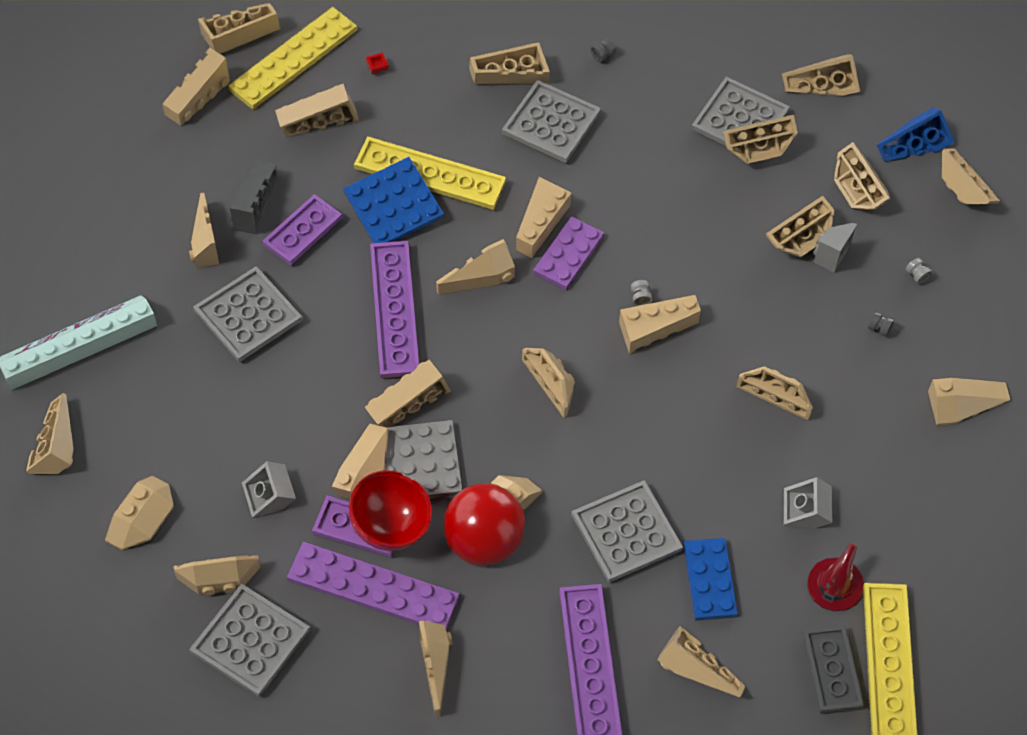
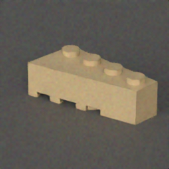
M270 3L249 7L244 12L236 10L231 11V14L226 16L217 14L213 15L212 19H198L202 36L210 48L219 54L280 30L277 13Z
M539 42L470 57L469 70L474 84H535L537 80L548 84L550 72Z
M211 48L206 51L207 56L203 61L200 59L195 64L197 66L195 71L191 75L188 73L184 77L182 86H177L163 103L165 116L180 126L189 121L198 110L202 109L210 99L214 98L230 82L226 58Z
M344 84L334 86L331 89L275 110L280 128L286 137L309 132L311 128L324 129L326 125L333 123L342 125L346 120L359 121L354 103Z
M541 177L538 178L516 237L517 251L530 258L534 257L571 206V192Z
M696 295L621 309L619 324L629 354L642 346L651 345L653 341L667 338L673 332L678 333L698 324L701 310Z
M428 360L420 363L410 374L404 375L394 386L388 387L379 397L370 400L365 408L378 426L387 428L403 420L406 413L417 412L423 403L427 401L432 403L437 400V395L442 392L446 395L451 390L443 376L432 362Z

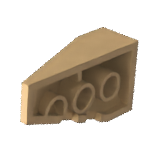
M851 54L782 73L786 92L839 96L860 92L854 59Z
M200 193L191 240L193 250L189 251L191 262L195 261L196 268L219 264L204 193Z
M504 239L481 250L483 254L473 260L472 257L468 259L463 268H455L436 281L438 295L494 286L510 281L515 275V266Z
M960 378L933 379L928 390L937 426L957 424L962 422L963 419L970 416L974 417L984 410H991L1010 402L1005 382Z
M64 393L53 400L43 421V424L46 426L36 439L39 444L36 451L32 450L26 469V472L29 474H59L65 468L68 469L73 462V441L67 397Z
M374 424L368 425L340 467L332 485L340 497L350 499L353 489L360 480L371 473L385 470L386 464L384 460L385 452H387L388 428Z
M419 621L420 640L435 717L437 718L440 717L449 658V645H452V638L450 632L446 633L445 625Z
M679 626L657 659L665 669L671 670L678 675L740 697L745 685L726 667H720L715 660L716 657L712 653L706 654L700 648L702 643Z

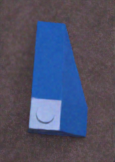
M932 107L913 118L876 145L883 161H889L911 155L940 151L955 143L942 111Z

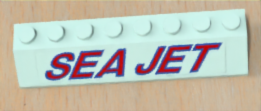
M140 295L0 356V369L10 389H16L156 327L157 323L154 313L147 300Z

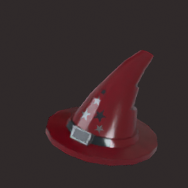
M853 543L848 545L840 558H826L816 563L810 570L807 580L808 592L813 601L823 609L833 612L845 611L855 606L862 597L863 576L858 568L852 564L858 548Z

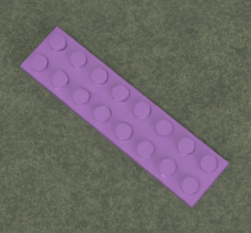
M408 241L370 244L380 378L403 377L413 372L419 365Z
M306 542L302 543L287 576V581L418 625L419 621H428L445 625L446 629L459 599V593Z
M601 584L560 587L559 594L577 735H622Z

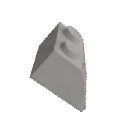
M850 223L830 227L824 234L821 233L816 242L818 245L813 253L816 255L814 263L835 272L852 244L857 224Z
M266 461L242 482L252 518L284 510L296 500L285 464Z
M815 477L784 488L785 526L818 528L832 523L831 485Z

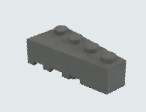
M254 160L252 166L249 167L248 173L230 206V221L233 223L234 230L256 234L278 176L276 164Z

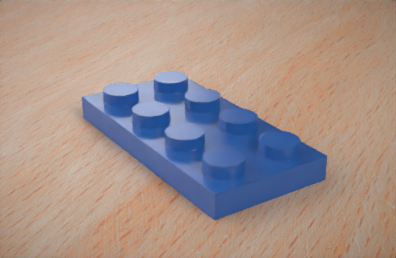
M725 538L684 541L683 546L695 621L737 618Z

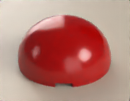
M391 470L377 471L360 480L351 493L348 505L349 519L357 535L368 545L385 551L402 550L418 542L428 530L432 517L431 502L424 488L415 479L412 480L402 475L401 472Z
M491 483L474 484L461 490L449 503L443 521L444 535L450 549L460 559L472 565L490 566L504 561L518 548L523 538L525 517L519 501L507 489Z

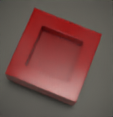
M383 52L366 57V63L372 75L389 70V65Z

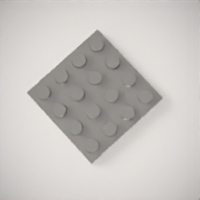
M725 77L692 124L691 130L726 146L723 131L785 117L789 112L790 106Z
M537 80L503 127L502 134L566 163L599 116L601 108Z
M257 266L193 306L194 312L238 362H241L303 321L302 316Z
M452 420L387 427L389 431L387 452H385L384 460L386 464L385 470L401 472L402 475L412 480L415 479L424 488L429 498L455 496L462 490Z
M645 480L571 511V516L608 583L683 550V546Z
M241 584L189 651L260 697L309 633L310 626Z

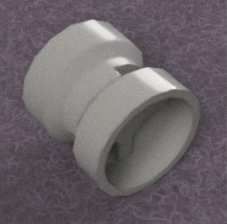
M919 257L912 260L905 269L909 275H913L914 281L917 284L924 283L933 273L929 267L924 266V262Z
M638 280L631 284V291L634 294L632 297L634 305L641 306L652 302V295L649 292L650 283L648 281Z

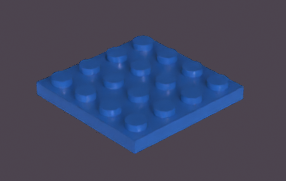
M410 157L343 188L345 196L373 243L395 242L444 218V213Z

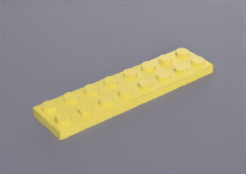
M334 7L330 8L228 85L229 91L254 110L355 33L357 25Z
M367 137L354 163V169L374 174L410 157L431 192L494 210L506 183V177L371 137Z
M864 583L863 594L871 734L917 735L907 585Z

